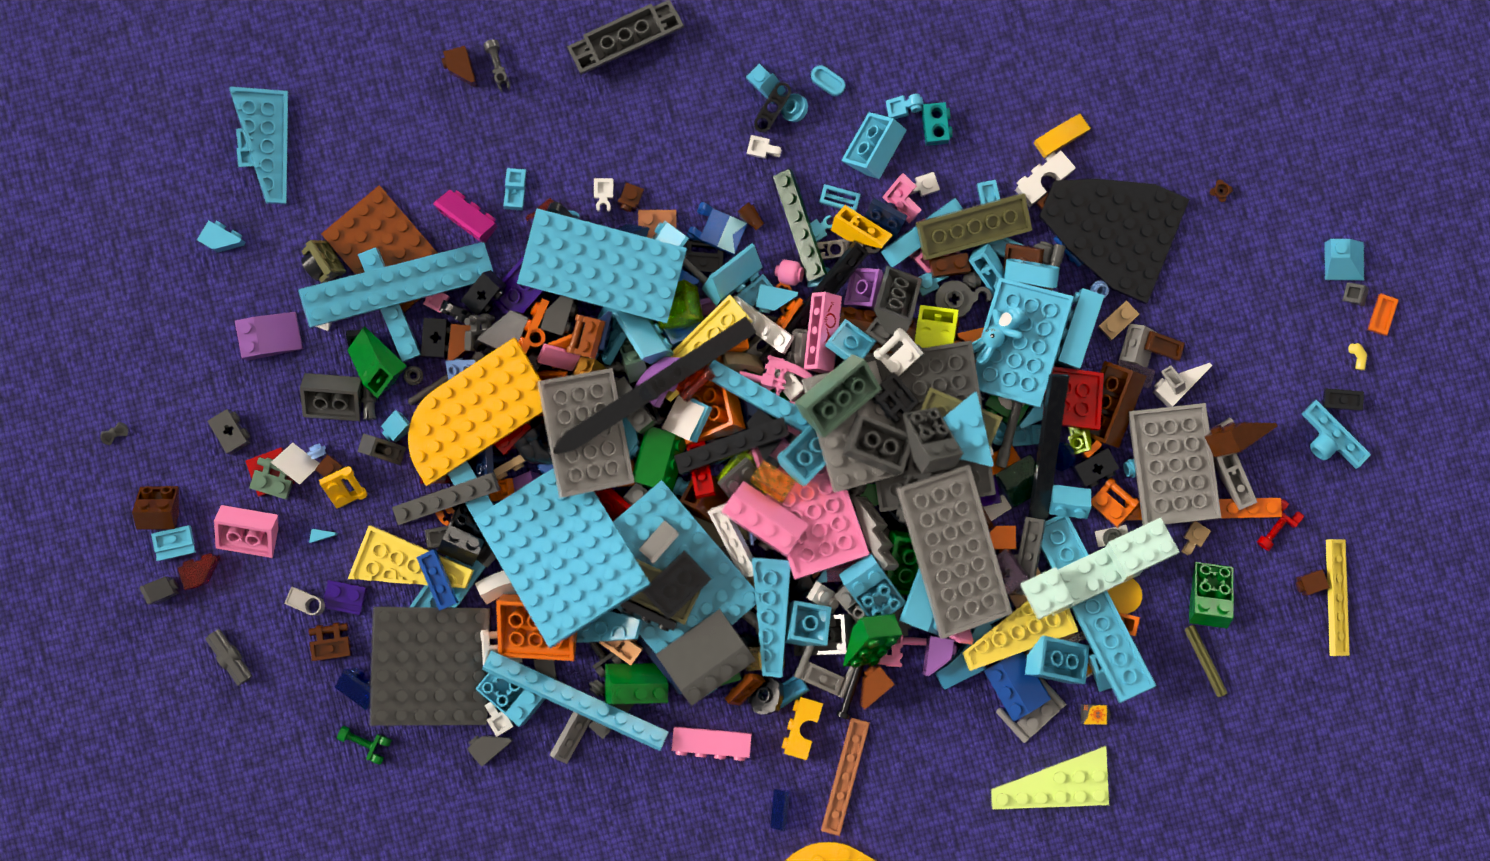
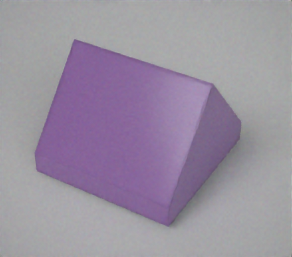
M709 297L697 300L700 316L709 315L717 307Z

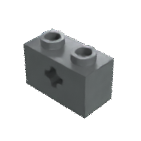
M229 409L224 410L207 422L226 454L232 455L251 442L248 439L250 434L245 427L242 428L239 424L241 420L238 414ZM229 427L234 428L232 430V435L228 434V432L230 431Z

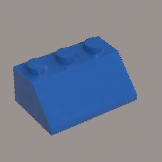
M1025 652L996 661L984 670L1013 722L1051 700L1039 677L1025 675L1027 661Z

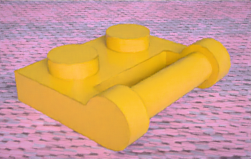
M345 467L319 480L321 487L336 509L356 499L362 500L368 495L366 489L361 487L355 478L351 467ZM342 479H347L354 490L350 492Z

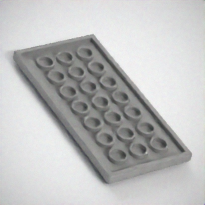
M970 464L896 488L939 637L944 639L1013 614Z

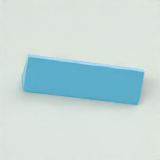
M468 462L448 473L454 485L477 478ZM488 495L465 502L473 518L494 506Z

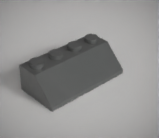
M890 266L885 268L874 312L885 332L894 336V332L898 328L903 329L906 333L912 322L922 278Z

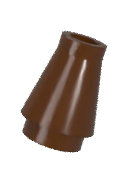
M750 202L737 211L740 214L739 217L755 230L764 224L754 204L751 205Z

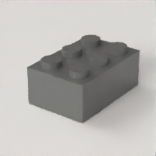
M860 414L853 421L842 455L897 476L904 471L911 447L907 432Z

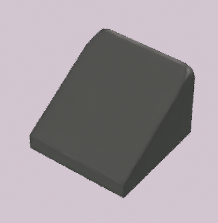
M1347 282L1342 301L1364 307L1369 288L1366 285Z

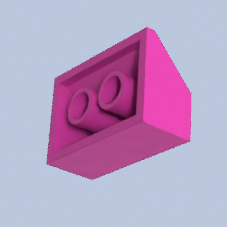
M448 190L433 203L439 212L478 241L484 242V244L498 227L494 217L488 213L482 214L479 211L481 209L473 202L470 204L464 200L465 196L457 190L455 193Z

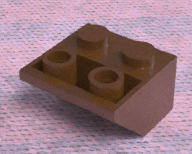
M712 476L716 495L696 499L693 480L691 479L679 501L691 515L714 524L708 511L711 508L727 504L729 497L718 485L717 482L719 480Z
M146 486L139 488L132 510L136 530L175 529L179 517L178 486Z

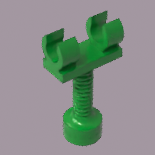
M345 725L341 727L337 736L339 741L351 740L356 744L369 748L370 751L366 759L379 765L384 757L374 753L378 743L388 747L392 739L378 733L374 742H369V740L360 736L353 735L350 732V728Z

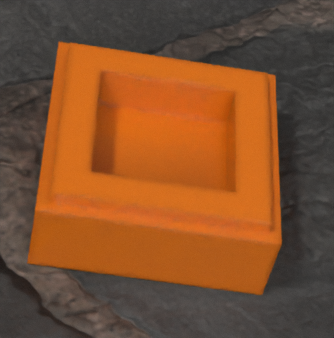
M1094 440L1091 443V450L1082 452L1081 455L1085 459L1090 458L1102 444L1098 440Z

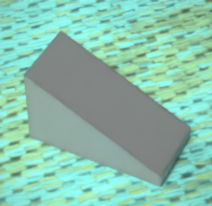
M1172 365L1161 371L1175 395L1186 389L1185 381Z

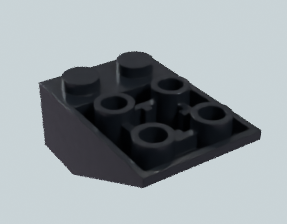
M465 503L457 505L437 552L473 567L485 537Z

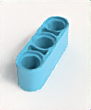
M1006 259L1004 279L1042 287L1057 288L1060 268L1019 259Z

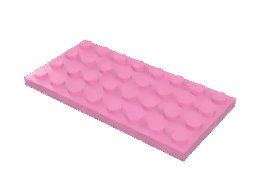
M787 425L790 433L797 437L801 434L800 431ZM784 439L770 456L778 461V455L790 443ZM758 448L751 450L766 496L809 524L787 556L794 580L869 555L848 491L843 490L833 493L826 465L807 485L802 486L795 482L781 466L777 470L771 469L764 462Z

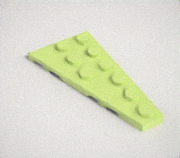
M1106 746L992 788V809L1109 805Z

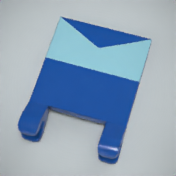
M701 202L697 213L709 216L703 232L695 227H690L687 237L735 255L747 223L713 209L705 202Z

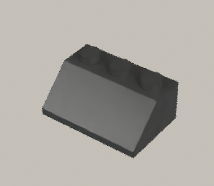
M304 373L300 385L303 417L360 421L361 399L363 398L360 377Z

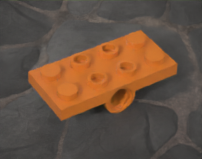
M543 298L540 302L536 301L530 312L532 319H528L523 330L525 333L524 337L521 336L519 344L525 354L528 350H537L545 341V333L538 326L550 301ZM530 336H535L538 343L531 342Z

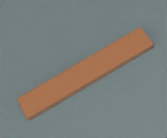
M852 717L850 719L821 827L823 832L840 836L870 722Z

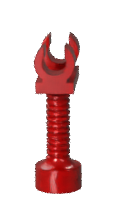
M1284 499L1281 500L1282 517H1280L1267 536H1261L1257 540V544L1267 551H1270L1273 547L1272 540L1285 523L1295 528L1304 518V515L1299 511L1292 518L1283 513L1289 505Z

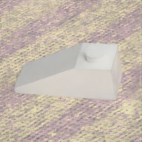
M1207 363L1178 373L1185 381L1186 389L1175 395L1166 379L1164 380L1163 378L1154 385L1156 389L1153 393L1167 407H1173L1207 372L1212 364Z

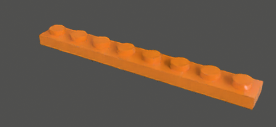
M1256 498L1258 503L1241 510L1237 508L1233 499H1219L1220 519L1282 517L1281 498ZM1124 501L1125 508H1127L1129 504L1126 501ZM1140 505L1126 521L1142 520Z

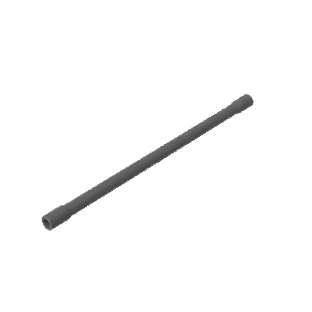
M1060 244L1054 245L1050 265L1060 267L1065 246ZM1044 287V289L1051 290V291H1053V289H1054V288ZM1013 401L1004 438L995 464L997 467L1007 468L1011 453L1010 449L1023 403Z

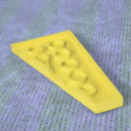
M369 525L348 579L428 585L416 557L429 552V550ZM439 555L451 586L467 588L474 570Z
M1027 600L1012 612L1013 614L1007 616L962 653L969 671L1032 649L1041 636L1060 639L1078 632L1070 609L1055 616L1050 614L1038 620Z

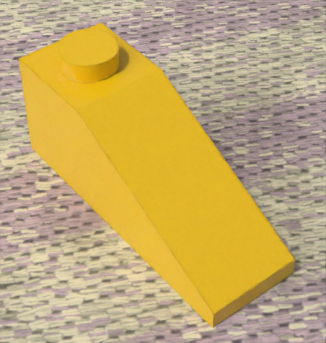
M846 205L835 215L831 231L845 240L852 242L855 240L860 244L881 249L892 237L891 233Z

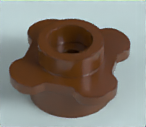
M1217 180L1215 187L1210 189V195L1217 197L1220 202H1225L1227 195L1232 193L1233 189L1223 180Z

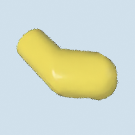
M1359 343L1350 344L1348 348L1349 353L1355 354L1357 357L1355 369L1364 371L1367 360L1366 351Z

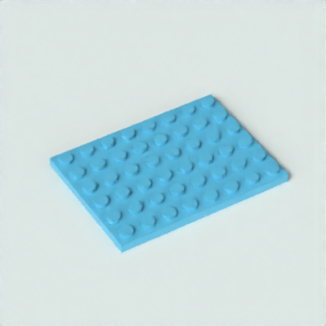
M554 468L473 518L550 649L651 585L595 492L559 498Z
M662 480L613 521L635 558L663 571L685 550L711 578L701 589L685 625L677 622L674 631L670 629L665 631L659 628V624L653 621L651 623L642 622L639 635L655 653H658L718 609L722 611L730 624L733 625L756 605L754 587ZM665 520L679 532V535L653 564L650 562V559L639 551V548ZM620 605L616 607L622 615H626L636 619H640L641 617L636 613L631 615L624 612L622 610L623 607H621Z

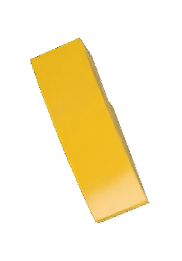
M1078 114L1036 139L1034 144L1043 158H1046L1088 132L1090 127L1082 115Z

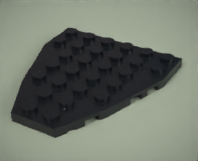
M1106 179L1053 181L1039 218L1060 239L1062 245L1066 247L1065 249L1083 265L1089 267L1094 275L1107 283L1110 289L1147 304L1189 199L1156 184Z

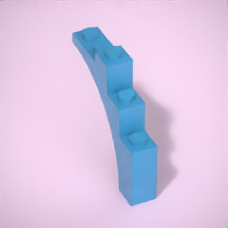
M999 619L971 628L973 644L994 628L995 625L991 626V623ZM962 644L955 656L952 655L950 661L935 671L944 690L986 669L985 666L969 671L962 653L973 644Z

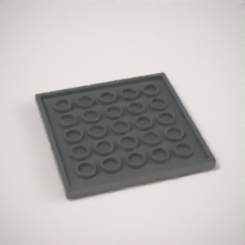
M373 607L369 725H487V709L485 707L487 699L475 688L488 674V672L482 670L483 658L480 632L481 630L489 631L490 608H446L439 611L438 607Z

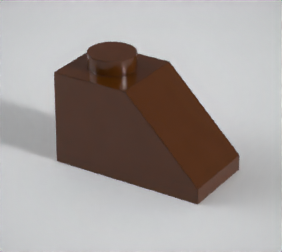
M466 46L443 51L444 58L441 59L444 69H448L451 75L473 87L477 86Z

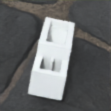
M504 571L485 577L475 583L480 596L486 604L501 597L503 594H517Z

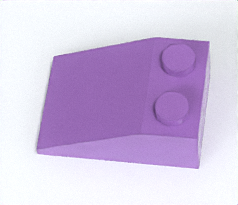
M296 312L256 316L235 321L241 357L244 360L248 361L303 349Z

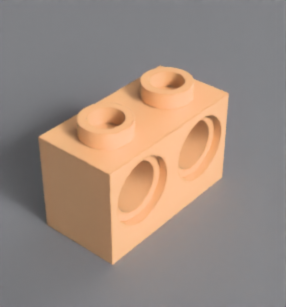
M637 640L599 642L629 665H632L643 649Z

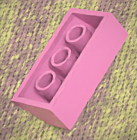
M745 481L741 483L722 510L724 516L785 557L789 555L809 525Z

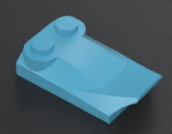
M811 425L785 450L781 451L777 457L780 466L795 482L802 486L807 485L826 465L819 444V438L817 437L816 430Z

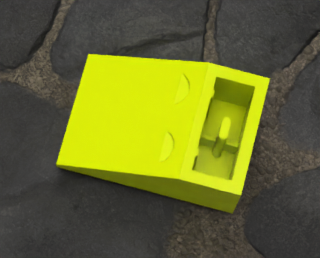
M920 305L915 343L922 348L954 343L958 323V310Z

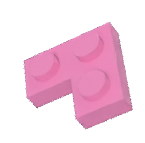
M902 173L883 198L888 203L895 204L898 211L907 215L906 221L910 224L922 209L908 197L917 186Z

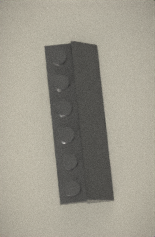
M670 0L654 7L651 3L584 34V39L567 46L577 70L582 75L684 28V25Z

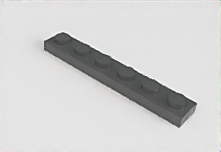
M495 472L399 504L392 507L397 524L401 525L500 491Z

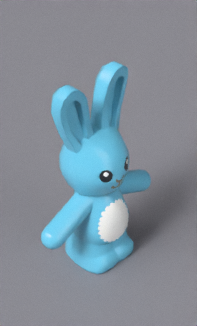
M1011 303L1008 311L1001 316L998 309H993L992 316L996 326L988 327L981 338L972 342L974 353L984 347L976 359L979 365L985 364L991 357L994 349L1003 345L1005 335L1016 339L1022 338V333L1015 329L1026 322L1028 318L1016 304Z

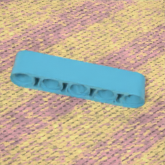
M955 198L926 219L962 210L963 208ZM917 226L881 251L891 267H894L921 248Z

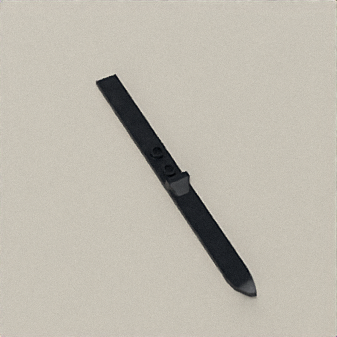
M747 316L741 318L568 430L560 437L553 453L571 452L581 447L757 333Z

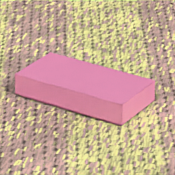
M544 344L537 357V362L573 371L580 356L568 353L564 348Z

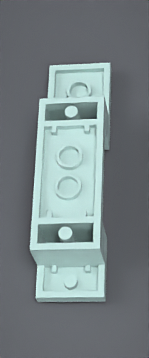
M1158 518L1108 542L1106 547L1058 570L1056 567L1021 583L1020 586L1039 620L1050 614L1055 616L1139 576L1143 570L1178 554L1179 550L1162 519Z

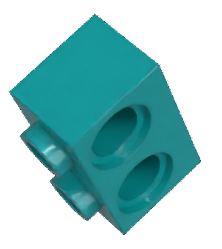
M946 102L923 104L922 119L925 146L948 144L950 138H952V127L948 126L950 108H946ZM933 111L940 112L941 117L934 118L931 113ZM939 129L943 132V136L937 137L933 131Z

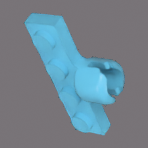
M1317 400L1313 401L1302 413L1319 432L1318 437L1310 444V449L1317 458L1327 460L1338 451L1357 469L1371 455Z

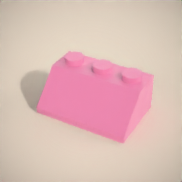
M221 505L214 519L216 548L273 558L278 534V515Z

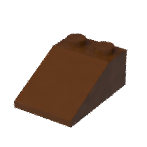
M1231 422L1223 427L1218 425L1211 428V432L1205 436V439L1213 456L1218 457L1243 451L1278 426L1277 423L1243 422L1235 424Z

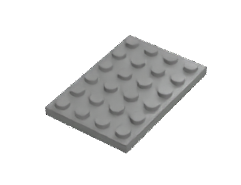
M876 360L867 362L877 382L881 384L882 380ZM830 372L802 379L805 393ZM873 398L867 401L825 438L821 437L816 431L833 493L894 477L892 474L842 455L853 421L860 414L895 428L894 423L890 418H886L885 412L881 407L875 405Z
M613 368L538 381L537 384L559 498L634 483L623 420L571 452L553 453L560 437L568 430L618 399Z
M1206 403L1129 411V425L1143 526L1158 518H1161L1165 525L1220 519L1221 511L1213 454L1205 439V436L1210 433Z

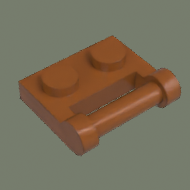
M576 314L575 328L570 346H567L566 352L595 359L605 321ZM584 323H585L584 330H583L582 337H581L580 344H579V348L577 349L578 342H579V339H580V335H581V332H582V328H583V325H584Z

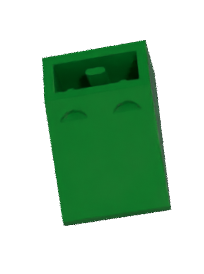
M365 326L348 348V353L363 385L376 398L389 390L406 368V365Z
M1195 562L1189 604V623L1228 629L1233 620V567Z
M895 614L861 617L851 632L843 663L844 667L852 666L856 668L867 664L873 666L880 662L879 660L888 653V650L902 636Z

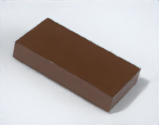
M1149 331L1144 350L1174 361H1180L1185 343L1157 332Z

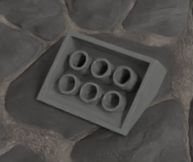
M720 609L656 653V656L691 706L755 661L750 650Z

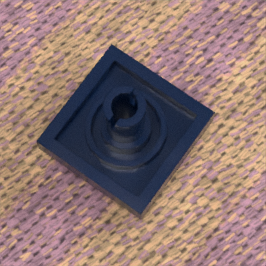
M873 198L864 217L891 233L892 237L888 241L891 244L896 240L907 215L898 211L895 204H885Z
M492 446L470 459V467L477 478L494 472L493 466H501L505 463L504 454H493Z

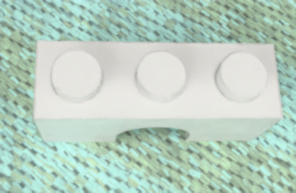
M1062 151L1057 154L1055 152L1050 154L1043 166L1038 164L1031 171L1033 173L1028 178L1024 176L1017 182L1018 186L1015 191L1018 194L1025 193L1029 207L1046 193V190L1041 185L1042 177L1051 176L1056 181L1063 180L1076 168Z

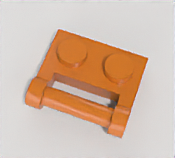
M1112 477L1107 480L1105 485L1091 499V506L1117 528L1140 505V501L1137 498L1134 499L1117 485L1116 480ZM1112 489L1129 506L1127 508L1123 507L1108 492Z

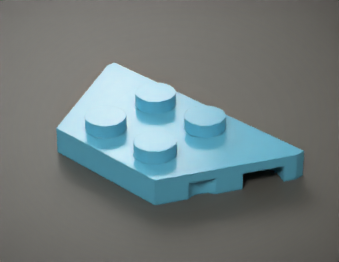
M974 392L944 416L943 419L963 452L960 459L991 467L994 466L978 394Z

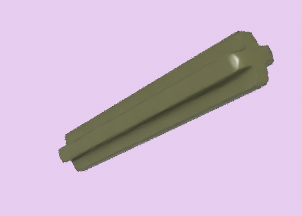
M1194 625L1186 627L1185 632L1217 697L1226 695L1227 690Z

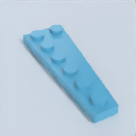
M752 557L762 676L782 677L791 568L788 560Z

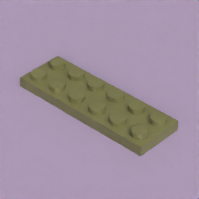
M1025 193L916 222L924 260L1032 231Z

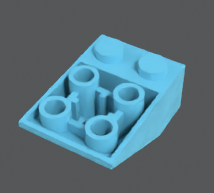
M869 553L868 556L863 557L839 574L844 586L868 617L891 615L906 604L872 553Z
M488 673L475 688L518 727L525 725L545 701V698L491 673Z

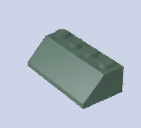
M852 354L794 403L802 417L821 437L825 438L882 390L865 359Z

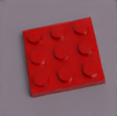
M1054 366L1052 374H1067L1069 376L1062 426L1095 431L1100 430L1104 373Z

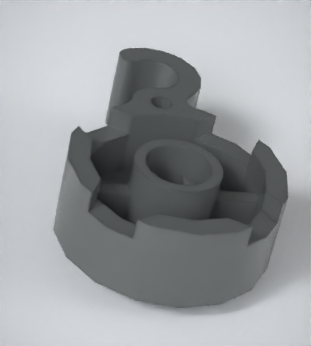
M951 280L939 287L934 297L935 307L958 310V319H960L976 303L978 294L983 293L986 296L985 301L987 303L991 300L992 294L986 287H980L975 292H972L965 283ZM952 296H955V298H958L959 300L956 302V305H953L952 302H949V299H951Z

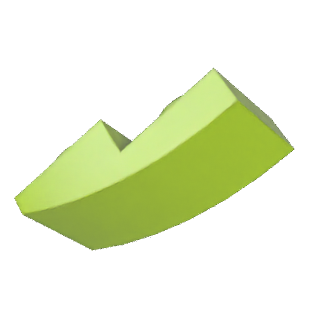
M1068 427L1071 435L1068 436L1072 454L1076 455L1091 450L1090 430Z

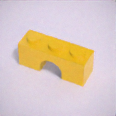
M801 696L799 700L795 699L792 710L796 711L794 719L790 718L787 729L790 730L788 738L784 737L781 747L785 749L784 754L807 760L812 740L801 736L800 726L803 722L809 720L818 723L823 703Z

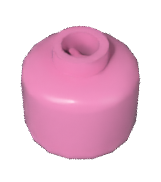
M783 260L780 265L776 266L775 276L778 277L779 283L796 286L803 280L804 268L800 262Z

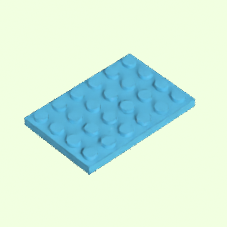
M999 277L982 336L988 327L996 326L992 316L993 309H998L1001 316L1008 311L1010 304L1014 303L1024 312L1028 320L1015 329L1022 333V338L1016 339L1005 335L1003 345L994 349L991 357L985 364L979 365L976 361L980 392L1042 408L1047 391L1049 374H1052L1074 296ZM984 347L976 352L975 360Z

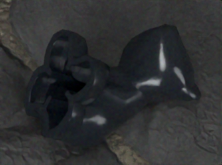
M544 421L530 430L514 446L525 461L532 464L552 465V456L549 441L545 435L547 430Z

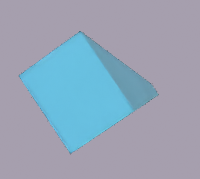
M311 529L309 543L337 536L338 533Z

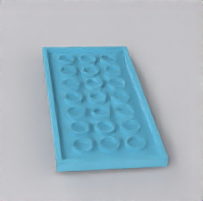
M536 209L517 284L668 323L687 248Z

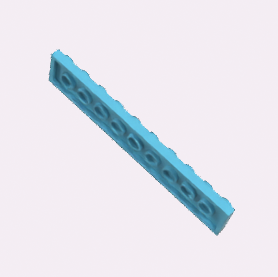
M480 242L302 288L298 292L309 328L470 286L477 281L483 272L490 270L493 272L485 244Z
M1056 516L1046 521L1041 550L1051 569L1056 567L1058 570L1088 556L1068 516ZM1107 591L1071 607L1119 703L1156 686Z

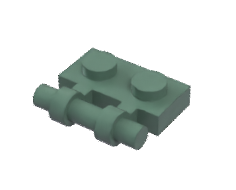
M259 457L257 464L264 466L262 472L254 471L249 488L287 500L293 481L287 480V474L271 463L273 459ZM271 469L280 471L279 477L271 475Z

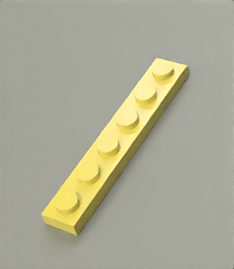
M1346 539L1326 540L1327 582L1329 585L1327 590L1330 656H1350Z

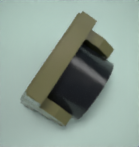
M310 240L305 243L306 247L301 251L305 256L302 257L301 262L306 272L313 279L325 283L331 281L336 276H342L346 273V269L327 241Z

